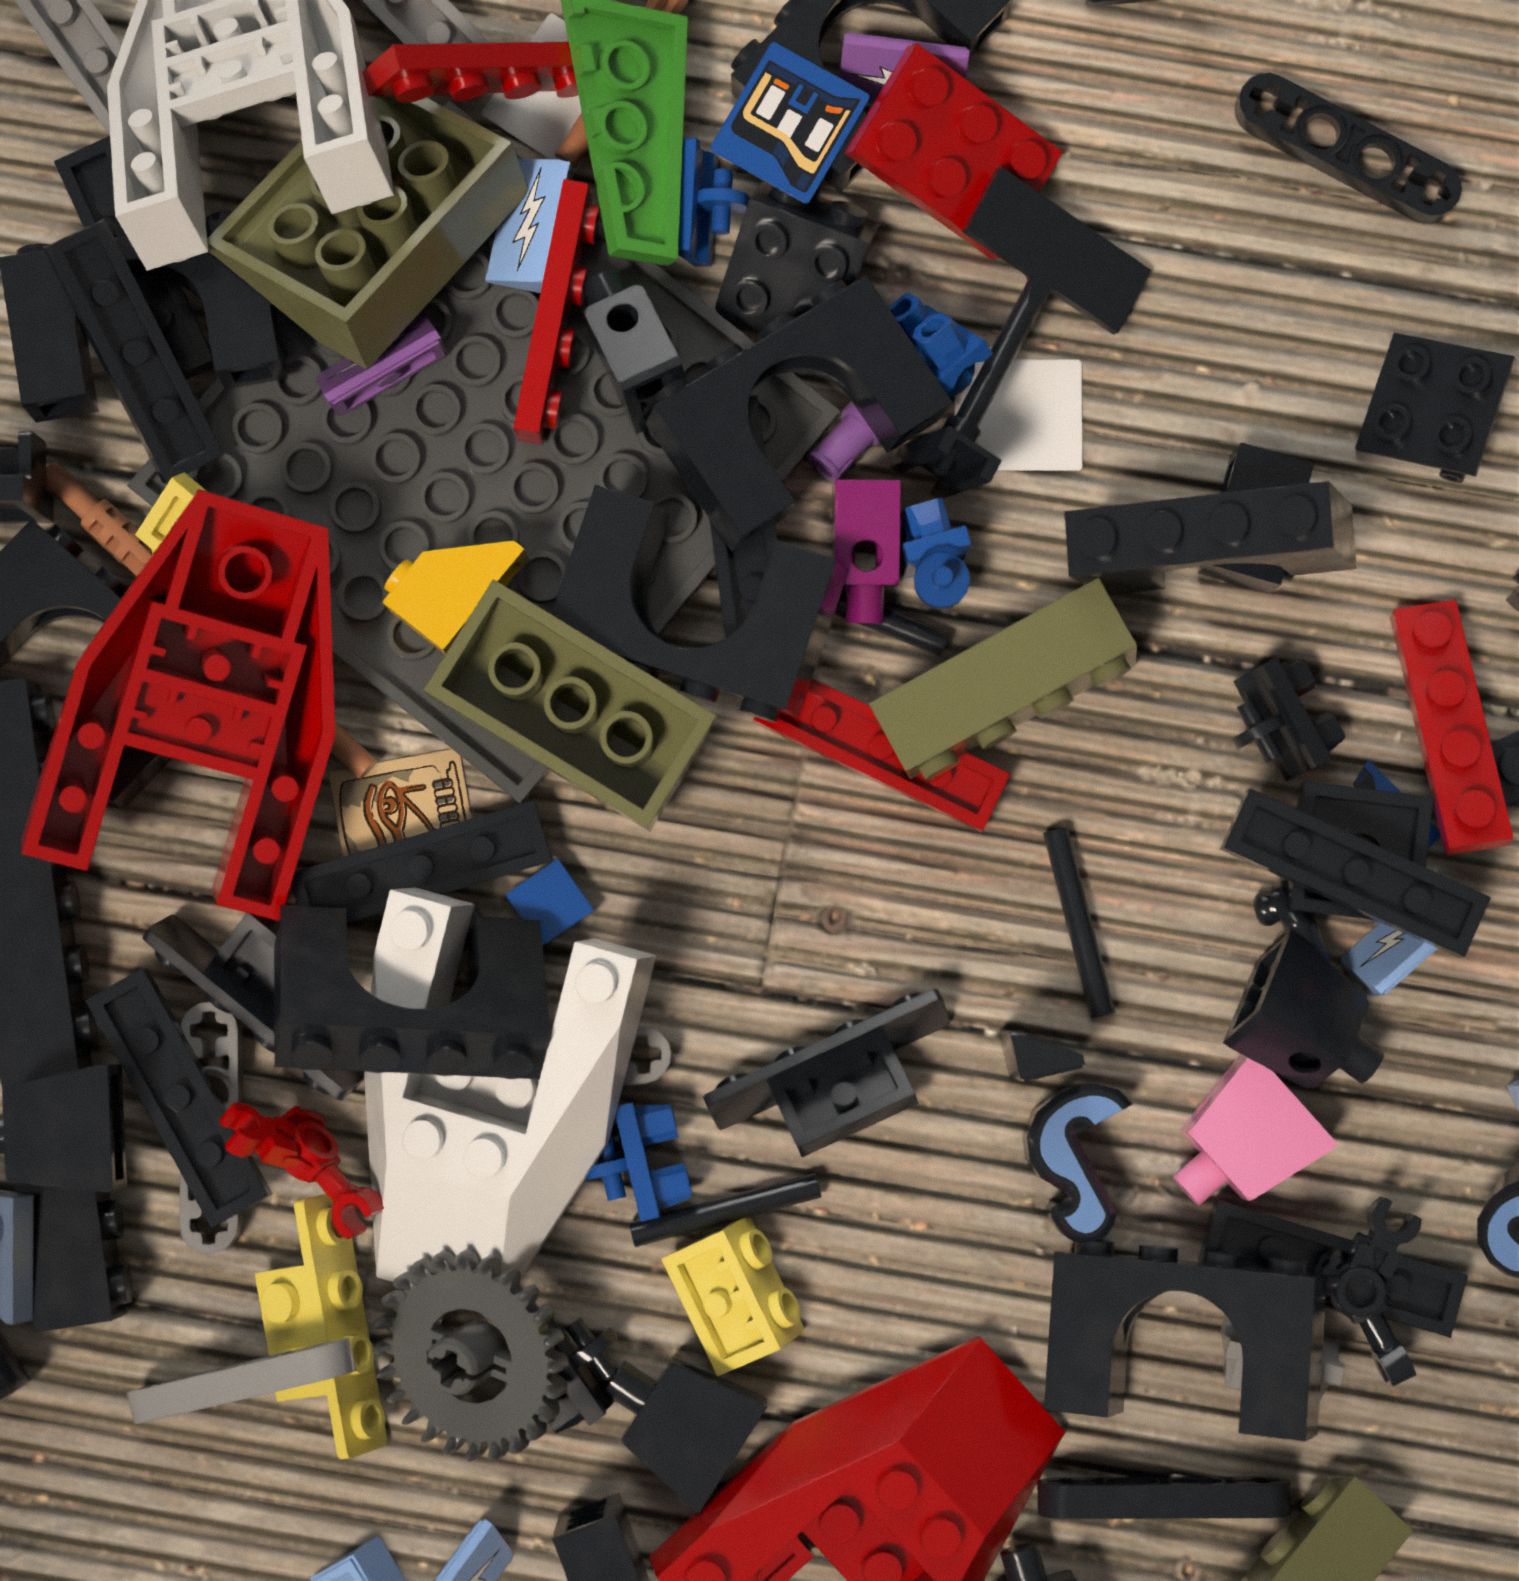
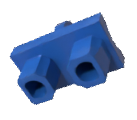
M683 138L678 256H681L694 267L712 266L714 234L727 235L730 233L731 216L744 214L750 197L743 191L732 189L733 171L724 168L718 169V156L715 153L701 149V141L697 138Z
M909 292L903 294L889 307V310L949 397L956 396L964 391L972 382L975 363L983 362L993 354L984 339L954 322L952 318L944 313L938 312L928 305L924 306L919 298Z
M942 498L905 508V518L900 523L906 543L902 545L899 560L902 579L914 577V589L919 599L926 605L937 609L950 608L964 598L970 584L969 571L963 562L971 545L966 525L951 529Z
M636 1101L618 1105L615 1116L625 1156L617 1158L613 1137L610 1134L609 1142L598 1158L599 1163H595L585 1180L602 1177L607 1200H616L626 1197L621 1172L628 1170L640 1222L658 1218L662 1214L661 1209L676 1205L693 1196L686 1163L683 1162L652 1170L646 1145L679 1138L672 1104H650L637 1107Z

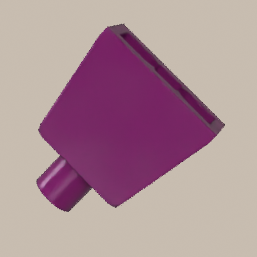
M835 480L832 484V558L837 559L849 570L844 583L846 585V623H884V585H899L901 480ZM868 542L876 547V566L872 570L864 571L855 566V545L857 543Z

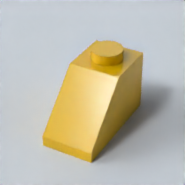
M515 541L423 551L414 563L409 559H405L393 571L384 585V589L389 594L382 603L391 613L446 655L491 581L494 579L507 587L529 558L525 549Z

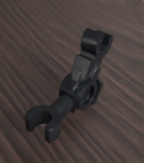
M1380 1196L1372 1202L1368 1210L1367 1221L1370 1228L1368 1235L1366 1236L1360 1232L1356 1233L1348 1250L1349 1256L1345 1264L1336 1269L1342 1260V1252L1338 1248L1332 1249L1321 1256L1314 1274L1327 1275L1326 1296H1329L1332 1305L1339 1313L1350 1318L1352 1323L1360 1324L1372 1348V1357L1384 1382L1390 1381L1391 1385L1395 1386L1417 1374L1406 1351L1395 1338L1383 1311L1388 1309L1385 1303L1387 1287L1404 1257L1396 1249L1399 1244L1407 1243L1417 1236L1421 1229L1422 1219L1416 1215L1409 1214L1400 1229L1390 1231L1385 1225L1384 1217L1390 1209L1392 1201Z

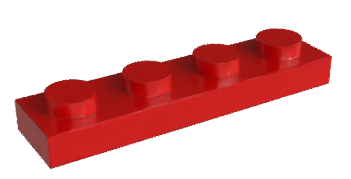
M569 42L393 44L362 72L369 97L396 96L397 101L402 103L415 102L425 99L430 95L450 94L452 100L455 101L471 100L485 93H504L507 99H521L537 92L556 91L557 96L560 98L578 96Z
M563 179L513 426L518 441L543 445L546 428L557 429L560 421L564 393L554 389L559 366L569 368L573 356L576 330L567 328L571 304L582 306L585 296L584 285L588 279V268L579 266L583 244L594 245L600 220V206L591 205L592 199L588 183Z
M1456 599L1393 609L1390 622L1431 797H1433V805L1445 856L1509 846L1514 837Z
M813 678L799 718L782 712L779 713L776 723L755 716L753 718V723L979 832H983L1010 776V773L967 752H963L957 755L960 763L944 774L925 781L922 773L910 779L871 707Z

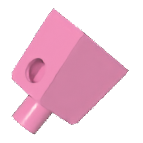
M1240 1054L1182 1127V1134L1199 1154L1177 1172L1173 1179L1198 1206L1225 1182L1241 1199L1251 1201L1334 1149L1338 1143L1272 1070Z

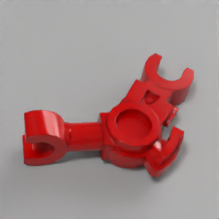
M233 1103L219 1119L220 1126L236 1131L226 1142V1151L238 1157H249L253 1153L258 1154L262 1163L284 1168L291 1176L308 1183L317 1182L332 1200V1221L335 1229L341 1236L351 1239L363 1234L367 1230L365 1224L357 1216L356 1206L367 1218L383 1211L382 1198L377 1191L370 1187L356 1188L337 1167L341 1162V1159L337 1156L338 1144L333 1135L326 1129V1120L322 1115L308 1109H301L300 1106H294L281 1117H263L256 1109L247 1104Z

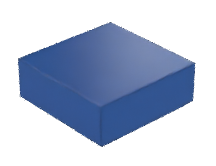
M558 858L506 894V897L522 919L540 920L543 948L595 912Z

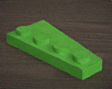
M561 0L609 256L669 266L678 259L688 16L612 0Z

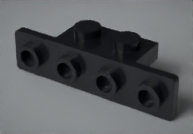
M246 913L220 950L216 949L176 915L171 914L150 926L142 939L155 949V955L158 960L167 968L175 972L184 973L204 990L205 997L214 1007L235 1015L253 1030L254 1037L264 1048L274 1053V947L278 923L273 919ZM299 1068L303 1071V1076L310 1086L323 1094L332 1095L340 1101L364 1081V1071L305 1070Z
M932 989L925 993L915 992L907 994L895 1001L890 1009L867 1020L856 1019L839 1026L832 1036L808 1047L797 1046L790 1048L778 1055L774 1063L750 1074L739 1073L725 1078L716 1086L715 1090L703 1096L719 1130L726 1129L778 1105L798 1151L803 1158L919 1104L895 1050L950 1024L944 1000L938 989Z

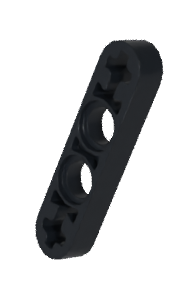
M1273 73L1257 74L1244 84L1237 96L1234 106L1235 118L1240 127L1246 132L1413 221L1423 224L1436 223L1444 219L1459 202L1462 192L1461 180L1457 172L1447 163L1282 76ZM1264 92L1275 97L1272 107L1276 110H1270L1265 118L1254 113L1257 103L1250 98L1260 99ZM1294 106H1297L1303 110L1293 123L1289 134L1282 130L1288 119L1286 116L1289 117ZM1312 119H1322L1329 122L1336 131L1337 139L1335 144L1328 149H1317L1309 145L1303 135L1305 123ZM1367 148H1377L1384 151L1391 160L1392 168L1390 174L1384 178L1377 179L1368 177L1359 166L1358 158L1360 152ZM1405 164L1414 169L1406 178L1409 181H1406L1399 192L1393 189L1392 186L1403 173ZM1431 179L1440 184L1437 194L1443 199L1437 198L1431 205H1427L1421 201L1423 190L1418 186L1426 185Z
M1269 1476L1043 1478L1037 1481L1038 1515L1055 1519L1280 1518L1291 1515V1480Z

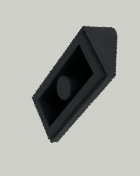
M1012 1031L999 1032L1009 1078H1013V1080L1026 1082L1082 1069V1065L1085 1064L1083 1054Z

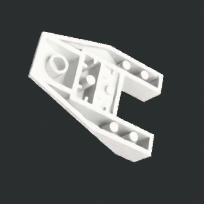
M343 0L137 1L107 84L115 216L146 270L174 262H181L190 257L208 252L197 122L217 119L223 115L232 114L239 109L255 104L275 101L296 93L304 159L331 214L357 206H365L394 195L388 151L374 96L369 97L362 73L366 69L360 41L353 16Z
M416 887L391 889L374 951L371 994L382 1001L405 1008L428 1009L449 1004L475 904ZM597 938L574 942L540 1079L439 1076L433 1074L389 1072L372 1073L364 1071L371 1188L380 1194L384 1207L381 1213L373 1216L376 1277L393 1282L396 1277L404 1272H410L411 1266L421 1258L432 1260L436 1254L443 1250L450 1251L457 1256L465 1249L474 1251L479 1261L489 1255L498 1258L501 1265V1274L515 1267L521 1272V1278L523 1277L609 1142L656 955Z

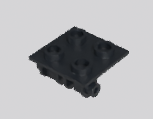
M1393 333L1355 450L1440 469L1439 476L1451 482L1462 483L1465 475L1476 477L1516 359L1515 356Z

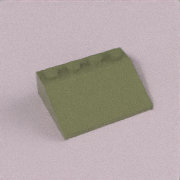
M374 96L388 151L393 196L374 201L365 206H357L331 214L304 159L301 139L207 238L208 251L319 343L366 370L370 368L525 198L528 192V187L511 141L428 98L402 103L397 101L396 96Z

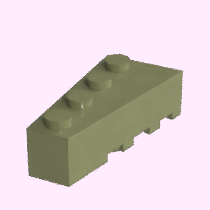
M1098 577L870 702L869 705L908 777L912 779L922 773L925 781H928L958 765L960 761L957 755L979 744L983 750L995 746L1016 733L1015 726L1037 715L1039 718L1047 717L1069 705L1074 700V696L1094 686L1101 687L1121 677L1132 667L1136 666L1137 644Z
M1356 1476L1332 1478L1331 1480L1324 1478L1313 1486L1302 1500L1301 1507L1304 1510L1288 1527L1281 1529L1269 1540L1261 1552V1557L1239 1581H1374L1413 1530Z

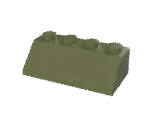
M494 579L489 584L424 688V691L432 699L651 832L683 780L717 717L707 709Z

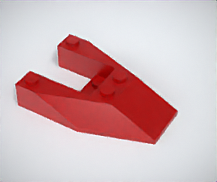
M198 489L76 662L21 839V854L87 871L124 745L244 778L211 890L216 905L278 921L280 905H285L335 738L329 535L327 527Z
M977 1336L792 1422L707 1501L700 1513L696 1512L648 1558L659 1581H749L796 1536L803 1532L847 1581H984L1036 1487L1037 1481L1041 1478L1063 1438L1065 1431L1044 1410L1043 1406L980 1336Z

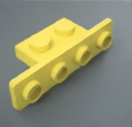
M325 1193L298 1199L294 1202L304 1264L255 1273L269 1356L349 1338L356 1371L328 1380L275 1392L277 1402L327 1395L337 1456L339 1459H348L385 1447L387 1445L385 1413L381 1405L374 1366L373 1346L369 1338L362 1298L363 1287L358 1275L352 1238L346 1239L341 1236L335 1229L332 1221L333 1203Z

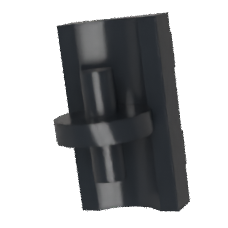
M1275 657L1233 681L1244 701L1242 705L1236 708L1248 730L1232 738L1237 749L1255 741L1266 763L1275 759L1286 782L1332 759L1329 752L1345 739V734L1334 715L1326 711L1310 719L1299 699L1300 696L1315 689V678L1305 659L1299 658L1280 663L1279 659Z
M553 1316L547 1322L549 1328L560 1329L564 1335V1340L554 1346L555 1350L565 1354L569 1362L567 1368L557 1373L567 1382V1392L556 1398L560 1405L559 1415L547 1422L555 1433H559L579 1424L584 1419L589 1426L603 1417L607 1413L606 1410L613 1405L614 1401L604 1394L605 1388L587 1362L591 1364L602 1381L618 1371L604 1351L618 1337L611 1327L594 1336L583 1319L579 1317L565 1328L579 1347L577 1350Z

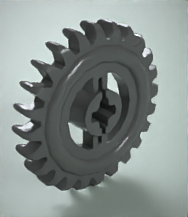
M465 1249L457 1256L450 1251L443 1250L436 1254L432 1260L421 1258L411 1266L410 1272H404L394 1279L393 1286L396 1289L403 1290H394L386 1294L381 1299L380 1304L383 1307H392L395 1312L386 1313L373 1323L374 1328L386 1329L393 1335L375 1344L372 1352L377 1354L385 1352L394 1356V1361L379 1370L376 1377L380 1379L386 1377L400 1378L401 1384L388 1396L387 1402L393 1403L408 1398L412 1400L413 1404L408 1414L403 1418L402 1424L408 1425L425 1416L428 1419L427 1430L421 1437V1442H429L445 1431L447 1432V1443L443 1448L444 1455L454 1453L467 1440L469 1449L465 1459L468 1462L481 1457L486 1452L488 1446L490 1447L488 1459L490 1461H497L505 1456L508 1451L511 1454L522 1452L528 1447L530 1441H535L545 1435L547 1422L557 1417L560 1412V1405L556 1398L567 1392V1382L557 1373L567 1368L569 1362L567 1356L556 1351L554 1347L564 1340L563 1332L560 1329L549 1328L547 1324L555 1314L551 1306L538 1307L535 1303L540 1293L539 1289L534 1284L525 1289L519 1286L521 1272L517 1268L512 1267L501 1274V1265L498 1258L489 1255L479 1261L477 1254L469 1249ZM464 1309L480 1313L493 1321L496 1327L487 1321L474 1320L454 1330L442 1325L441 1322L443 1317L450 1311ZM502 1334L504 1335V1337H505V1339H506V1342H507L509 1351H507V1346H506V1343H505V1340H504ZM490 1377L507 1383L505 1389L497 1395L483 1397L468 1393Z

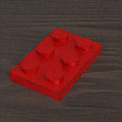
M918 43L907 46L844 152L848 157L990 259H998L999 257L965 235L962 230L995 169L1000 166L1040 193L1063 153Z

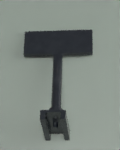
M1001 166L995 169L962 232L1023 273L1027 278V282L991 348L993 354L983 363L956 416H949L942 429L901 445L889 466L899 474L921 466L937 476L938 479L930 492L936 498L944 499L990 483L1002 460L977 444L982 435L978 427L1049 293L1054 294L1114 335L1119 333L1151 269Z

